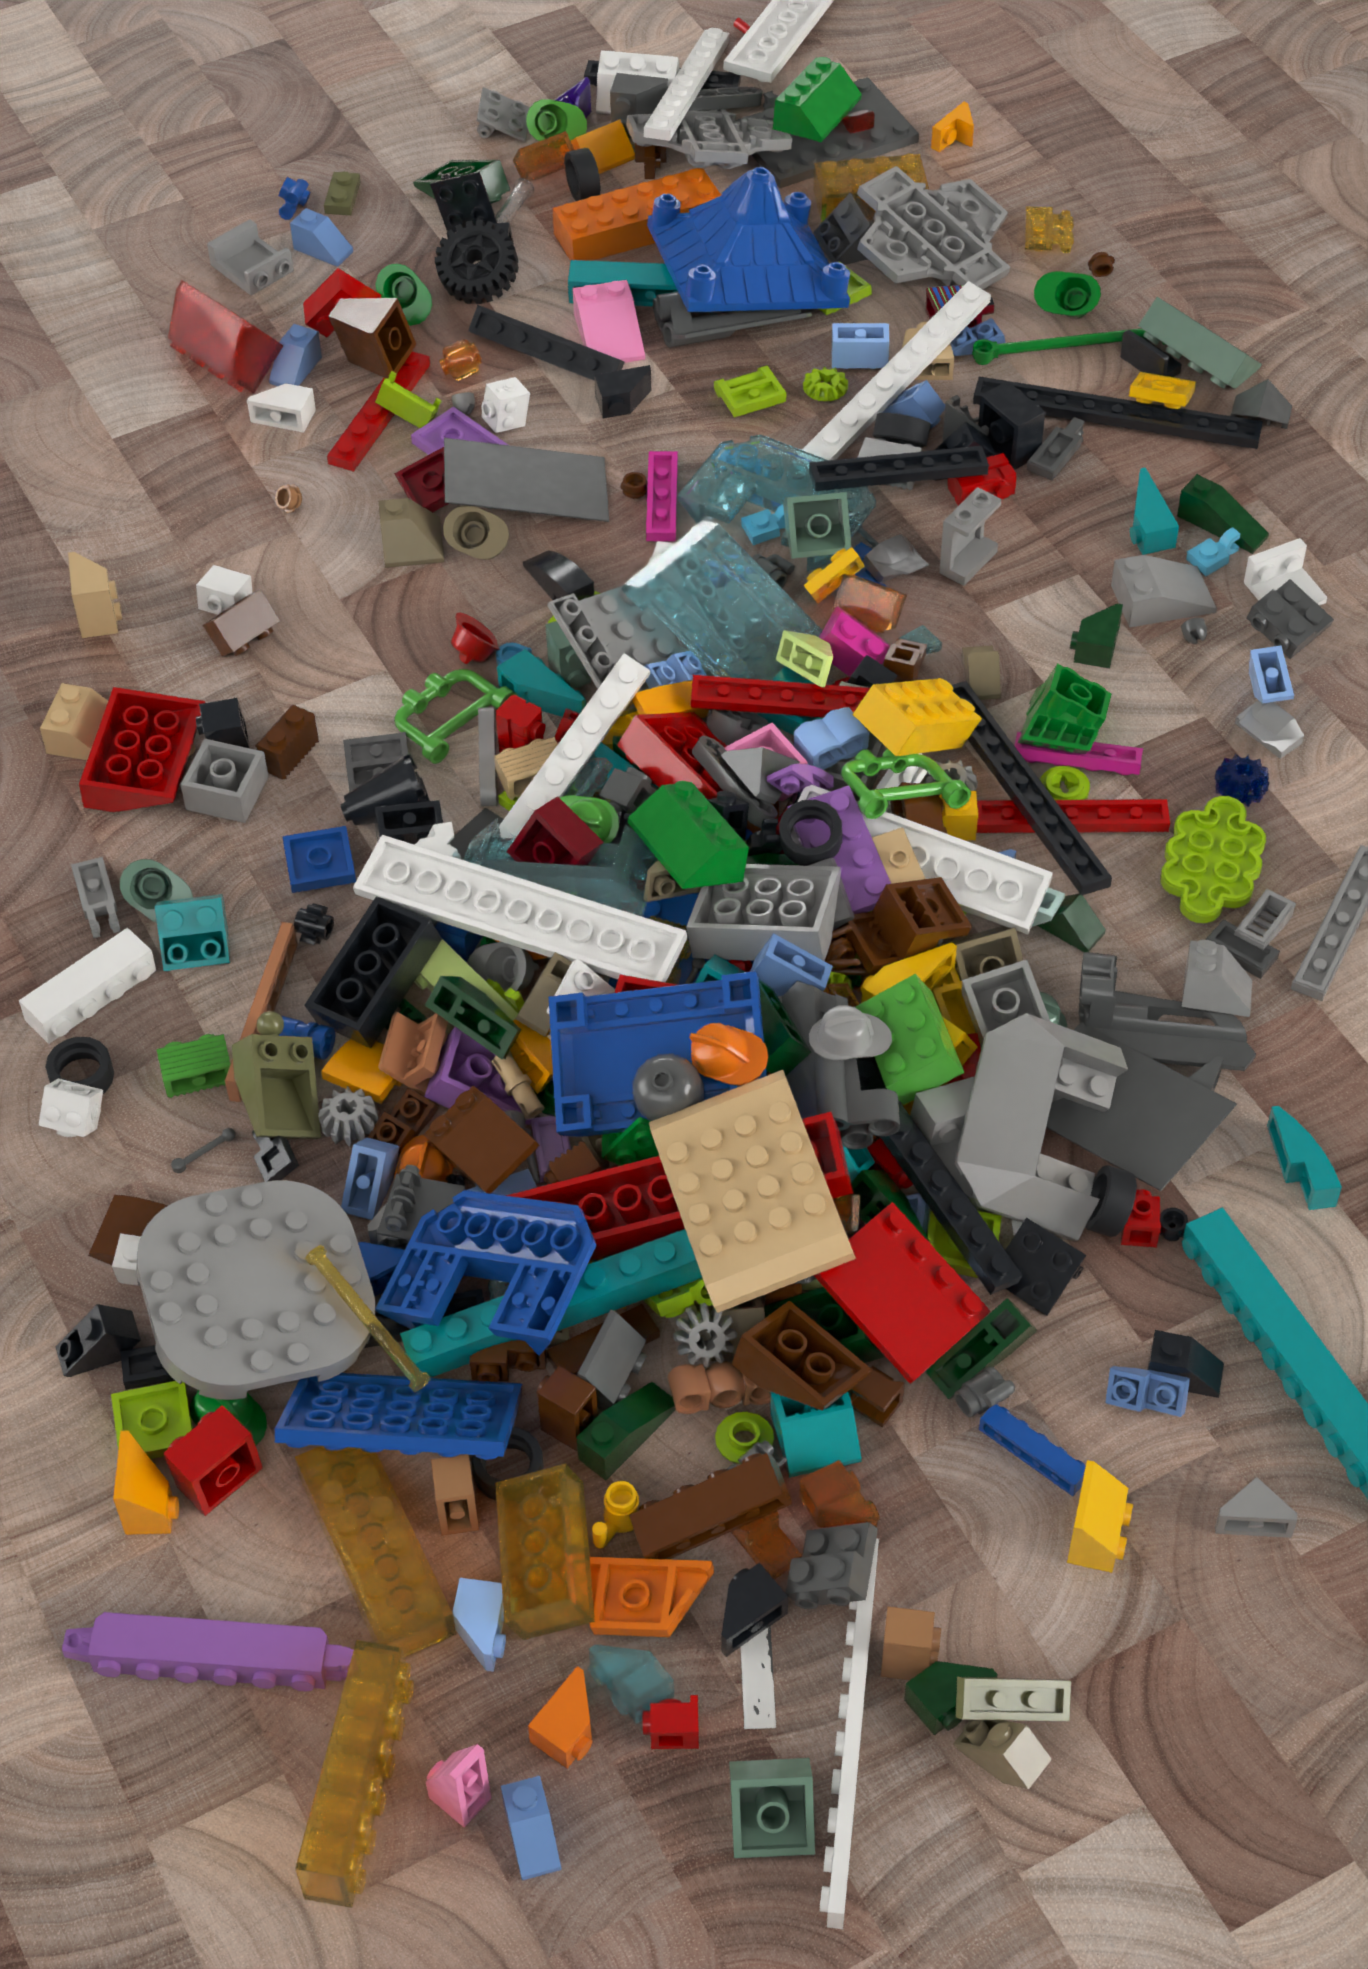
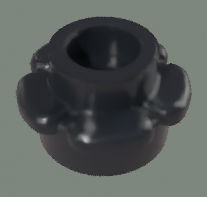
M1178 1208L1163 1210L1160 1214L1161 1229L1159 1235H1162L1168 1241H1178L1180 1237L1183 1238L1185 1227L1188 1223V1217L1185 1212Z

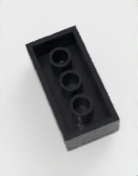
M376 896L304 1006L316 1023L332 1027L335 1032L371 1049L442 940L441 936L430 919Z

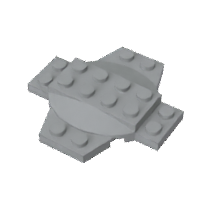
M725 108L688 111L670 141L644 137V126L652 114L627 115L626 126L634 143L645 147L652 145L669 147L683 152L689 164L697 168L718 165L723 169H733L734 167L742 166V164H748V155L759 151L782 152L783 150L791 149L792 145L790 134L772 129L773 121L749 118L748 122L746 119H741V122L735 121L736 114L727 112Z
M895 166L859 186L857 195L875 210V214L873 217L874 223L860 240L857 250L895 284L933 277L940 279L947 286H952L955 283L959 286L965 285L969 281L983 290L1008 275L1011 267L992 251V243L990 242L1006 220L1008 212L971 179L941 184L939 190L932 191L925 189V183H915L900 168Z

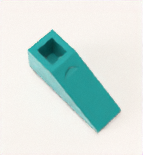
M526 649L497 666L498 687L507 686L518 697L526 700V703L530 702L542 708L543 712L563 717L566 708L581 713L587 704L585 697L580 691L570 687L560 674L551 671L541 658L535 657Z

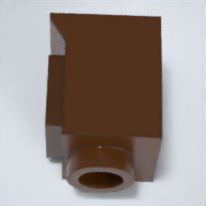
M872 1366L870 1367L872 1369L870 1375L851 1388L848 1393L855 1411L883 1427L903 1402L905 1383L894 1381L892 1377Z

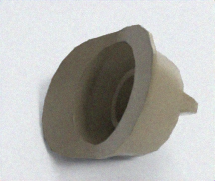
M458 506L447 515L443 525L444 537L448 544L454 549L477 559L486 560L496 557L507 546L509 539V530L504 520L475 506Z

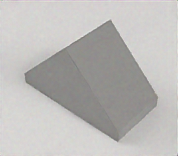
M1256 1477L1220 1508L1215 1525V1534L1292 1538L1297 1523V1513Z

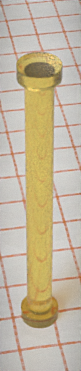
M322 1245L312 1249L306 1255L305 1260L309 1265L316 1266L411 1382L409 1387L412 1391L417 1392L427 1385L431 1380L427 1372L422 1373L327 1258V1250Z

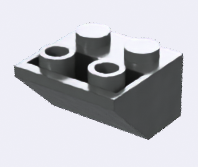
M849 193L814 231L831 263L840 261L842 264L847 265L868 260L857 250V247L862 237L874 223L873 217L875 212L872 207L852 193Z

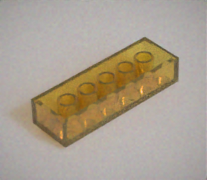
M319 1446L295 1456L299 1479L384 1666L456 1635L454 1617L377 1453L365 1452L362 1448L346 1447L341 1450H329L324 1448V1446Z
M356 1640L295 1867L305 1900L352 1908L355 1895H361L366 1881V1869H362L365 1855H372L374 1850L376 1830H372L375 1816H382L386 1800V1792H382L385 1778L391 1779L393 1775L395 1754L391 1753L394 1741H401L405 1718L401 1717L404 1704L411 1703L414 1691V1681L409 1680L411 1664L406 1663L403 1647Z

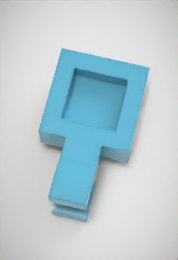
M783 504L777 508L774 514H771L769 509L741 518L742 528L752 545L780 536V529L785 528Z
M1232 527L1221 536L1218 542H1214L1209 538L1188 550L1186 560L1193 566H1197L1199 571L1206 577L1228 564L1229 556L1239 551V546L1235 541L1240 539L1241 534Z

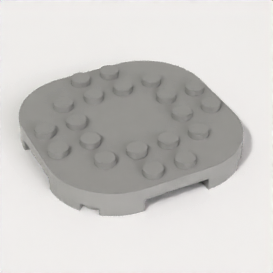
M276 1180L183 1198L168 1205L156 1214L142 1233L137 1251L136 1275L138 1286H141L156 1341L155 1350L167 1373L179 1384L183 1381L189 1386L198 1389L199 1395L224 1400L246 1398L248 1390L317 1376L318 1382L339 1375L351 1367L370 1340L375 1316V1297L353 1226L343 1208L328 1194L313 1186L295 1181Z

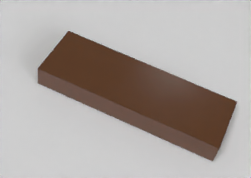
M643 1304L620 1314L646 1340L645 1344L660 1337V1330ZM603 1323L546 1350L547 1358L553 1368L556 1370L558 1366H561L577 1376Z

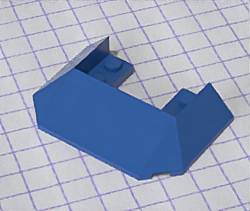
M464 1190L452 1197L454 1203L438 1213L433 1209L423 1215L375 1310L409 1329L424 1324L439 1326L463 1275L509 1282L510 1284L488 1329L495 1336L525 1341L540 1356L551 1343L596 1247L582 1209L578 1205Z

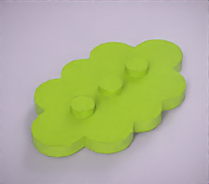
M1230 796L1214 797L1207 802L1204 811L1189 810L1181 813L1174 823V836L1166 843L1165 859L1167 862L1161 869L1160 883L1168 893L1180 897L1181 913L1188 920L1195 923L1213 922L1220 916L1223 907L1239 908L1249 903L1254 890L1253 881L1261 873L1262 859L1260 855L1265 848L1266 835L1257 824L1245 821L1246 808L1236 798Z

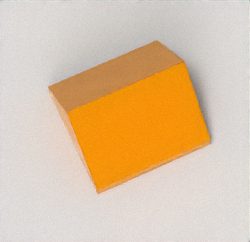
M621 119L578 136L563 145L565 153L581 148H589L595 158L599 174L635 159L634 150Z

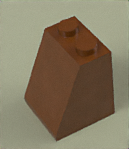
M341 298L328 315L348 362L388 379L391 371L397 374L417 345L398 298Z

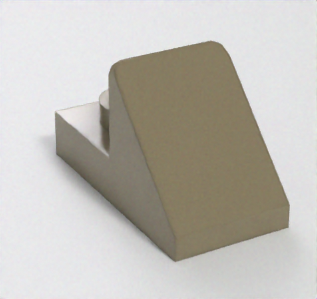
M993 645L962 647L961 656L965 678L980 700L1000 699L1001 686L998 651L993 650Z

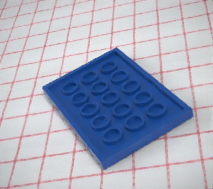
M340 1373L335 1377L318 1382L317 1376L299 1379L275 1427V1443H286L287 1446L292 1448L320 1445L329 1450L353 1447L362 1448L363 1451L370 1453L386 1449L399 1450L406 1455L434 1452L443 1457H455L459 1454L476 1455L477 1458L484 1460L495 1459L498 1456L504 1457L522 1399V1384Z

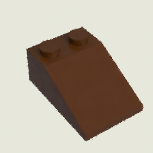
M475 1086L461 1093L455 1100V1104L444 1115L437 1117L431 1123L430 1128L423 1134L443 1154L449 1163L481 1190L489 1194L540 1146Z
M791 1301L786 1302L741 1335L732 1361V1365L758 1387L822 1411L870 1375L872 1371L869 1366Z

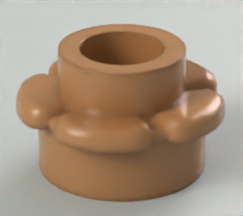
M295 484L282 485L276 492L275 501L280 509H285V512L292 513L295 511V508L301 505L302 494Z

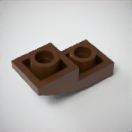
M407 1088L390 1114L383 1113L367 1138L400 1146L399 1155L403 1147L420 1134L439 1108L435 1103Z
M522 1340L493 1345L470 1355L469 1363L472 1381H509V1369H518L524 1372L546 1369L547 1355L545 1349L539 1356Z

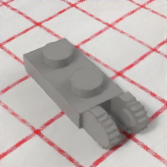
M103 857L71 864L85 919L89 920L93 939L101 937L99 922L96 921V917L105 914L109 915L108 921L113 933L121 932L116 915L118 910Z

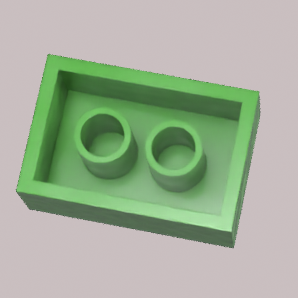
M916 974L856 1006V1009L862 1013L879 1018L891 1031L892 1042L889 1049L883 1054L874 1057L886 1088L895 1091L898 1094V1100L903 1105L914 1100L916 1093L936 1088L964 1073L934 995Z

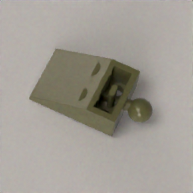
M274 1011L264 1012L257 1020V1030L261 1035L251 1034L232 1045L234 1079L256 1137L276 1138L279 1135L284 1138L319 1139L321 1138V1129L318 1117L319 1108L312 1037L279 1036L284 1029L283 1018Z

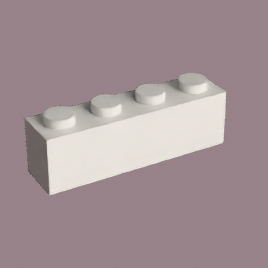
M129 928L124 929L20 999L19 1003L25 1021L50 1044L157 971L152 950Z

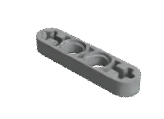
M494 707L478 708L481 807L497 806V774L494 755H496Z

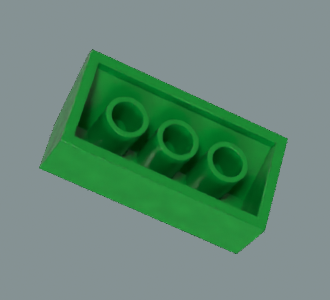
M816 57L775 99L772 129L822 142L861 100L862 94L840 63L831 61L827 57Z
M678 781L675 784L662 785L628 817L627 823L682 889L743 882L749 849L748 845L692 782Z

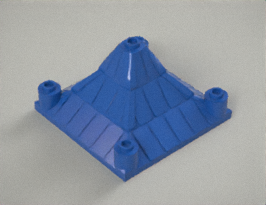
M756 167L753 170L747 171L723 191L722 196L690 209L689 213H680L681 202L672 194H662L655 198L652 215L648 216L647 226L688 312L849 308L850 297L847 290L850 271L842 263H829L817 239L812 234V230L808 225L811 200L802 192H793L785 197L783 203L775 177L768 169Z

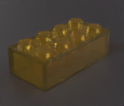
M920 154L879 156L877 158L865 159L854 158L851 160L814 163L813 190L821 223L849 193L864 201L857 195L859 186L895 166L900 168L915 183H925V189L929 190Z
M564 1463L496 1482L504 1623L521 1639L527 1640L595 1622L583 1481Z

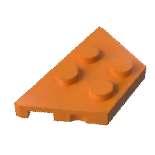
M567 1557L569 1569L594 1635L670 1637L714 1574L712 1561Z

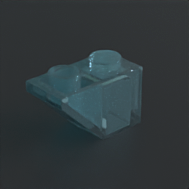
M597 1644L589 1648L590 1665L588 1666V1671L599 1686L604 1684L613 1694L611 1699L617 1710L623 1716L629 1714L636 1724L642 1721V1711L650 1710V1703H659L661 1700L674 1698V1680L650 1651Z

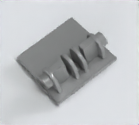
M483 87L476 120L479 122L477 132L482 138H488L496 129L525 142L527 134L526 116L530 107L520 101L507 98L497 91H491Z

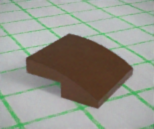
M114 1195L88 1256L112 1265L120 1233L142 1236L144 1229L152 1218L168 1205L132 1196Z

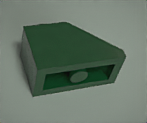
M1117 603L1081 620L1079 632L1073 631L1070 649L1075 650L1074 663L1110 669L1119 633L1123 604Z

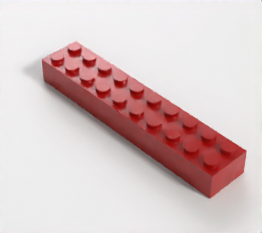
M832 1111L803 1118L804 1126L832 1198L853 1194L840 1132ZM660 1156L505 1195L578 1205L584 1213L596 1243L589 1261L618 1254L685 1229Z

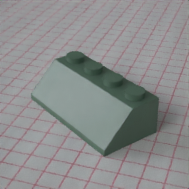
M1156 297L1138 325L1146 331L1143 335L1145 338L1156 345L1159 341H1162L1168 345L1165 351L1177 359H1180L1182 355L1190 360L1188 363L1189 367L1200 374L1206 370L1213 375L1210 380L1223 389L1226 385L1236 389L1262 365L1159 297Z

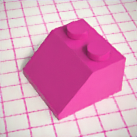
M839 606L834 609L819 638L828 642L831 646L833 653L832 664L849 677H851L866 655L882 664L890 648L884 639Z

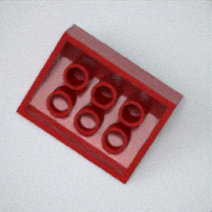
M113 687L79 782L83 807L108 812H120L173 803L197 733L196 716L201 715L199 704L205 703V701Z
M695 712L634 716L617 746L626 754V758L631 763L637 765L651 778L652 784L660 788L662 785L675 784L678 781L692 782L706 799L716 798L717 792L723 791L694 757L692 749L701 736L713 738L723 747L728 745L719 740Z
M893 1202L849 1239L856 1259L813 1275L909 1384L914 1382L991 1312Z

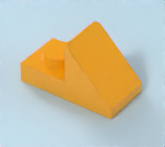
M962 102L932 126L931 149L941 152L955 140L969 147L973 146L974 124L967 102Z

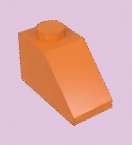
M578 1666L528 1725L530 1742L566 1769L569 1768L575 1759L580 1761L588 1753L592 1745L584 1670Z

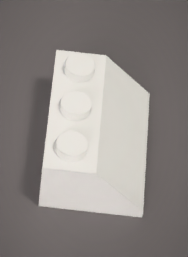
M601 50L597 73L596 112L598 114L611 115L610 90L616 73L668 78L669 88L680 70L678 57Z

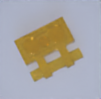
M1026 206L1025 250L1052 251L1053 244H1058L1063 253H1069L1074 244V234L1071 232L1074 228V219L1071 216V212L1063 210L1060 214H1053V207Z

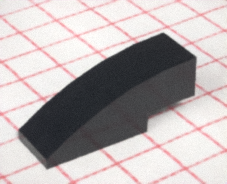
M548 550L523 561L524 568L552 600L573 593L578 601L594 596V582L574 562L557 552Z

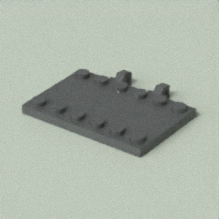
M866 77L854 81V84L862 94L861 100L822 142L790 134L792 138L791 149L783 150L782 152L759 151L751 155L761 167L768 169L774 175L777 186L783 188L918 143L919 133L877 86ZM773 90L763 93L764 111L745 116L741 119H746L747 122L749 118L773 121L775 99L778 95H774Z

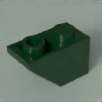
M936 1661L906 1683L904 1700L931 1733L936 1735L944 1728L947 1731L953 1729L963 1720L956 1718L957 1677L997 1678L998 1674L993 1668Z

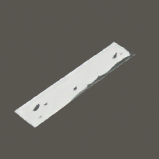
M769 1626L741 1646L744 1729L776 1728L771 1626Z

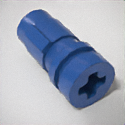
M281 1016L284 1020V1029L279 1036L312 1037L314 1057L322 1060L329 1057L335 1044L336 1035L334 1028L322 1024L319 1025L312 1021L306 1024L297 1019Z

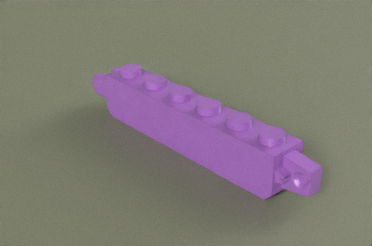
M104 1612L95 1618L92 1628L67 1629L62 1645V1652L65 1658L88 1662L91 1664L94 1672L106 1677L130 1674L145 1680L171 1677L184 1683H193L198 1679L212 1680L224 1686L235 1685L236 1682L252 1683L254 1686L264 1689L280 1685L291 1686L298 1691H312L314 1688L325 1689L327 1680L350 1681L359 1672L354 1650L346 1646L329 1644L325 1632L317 1627Z

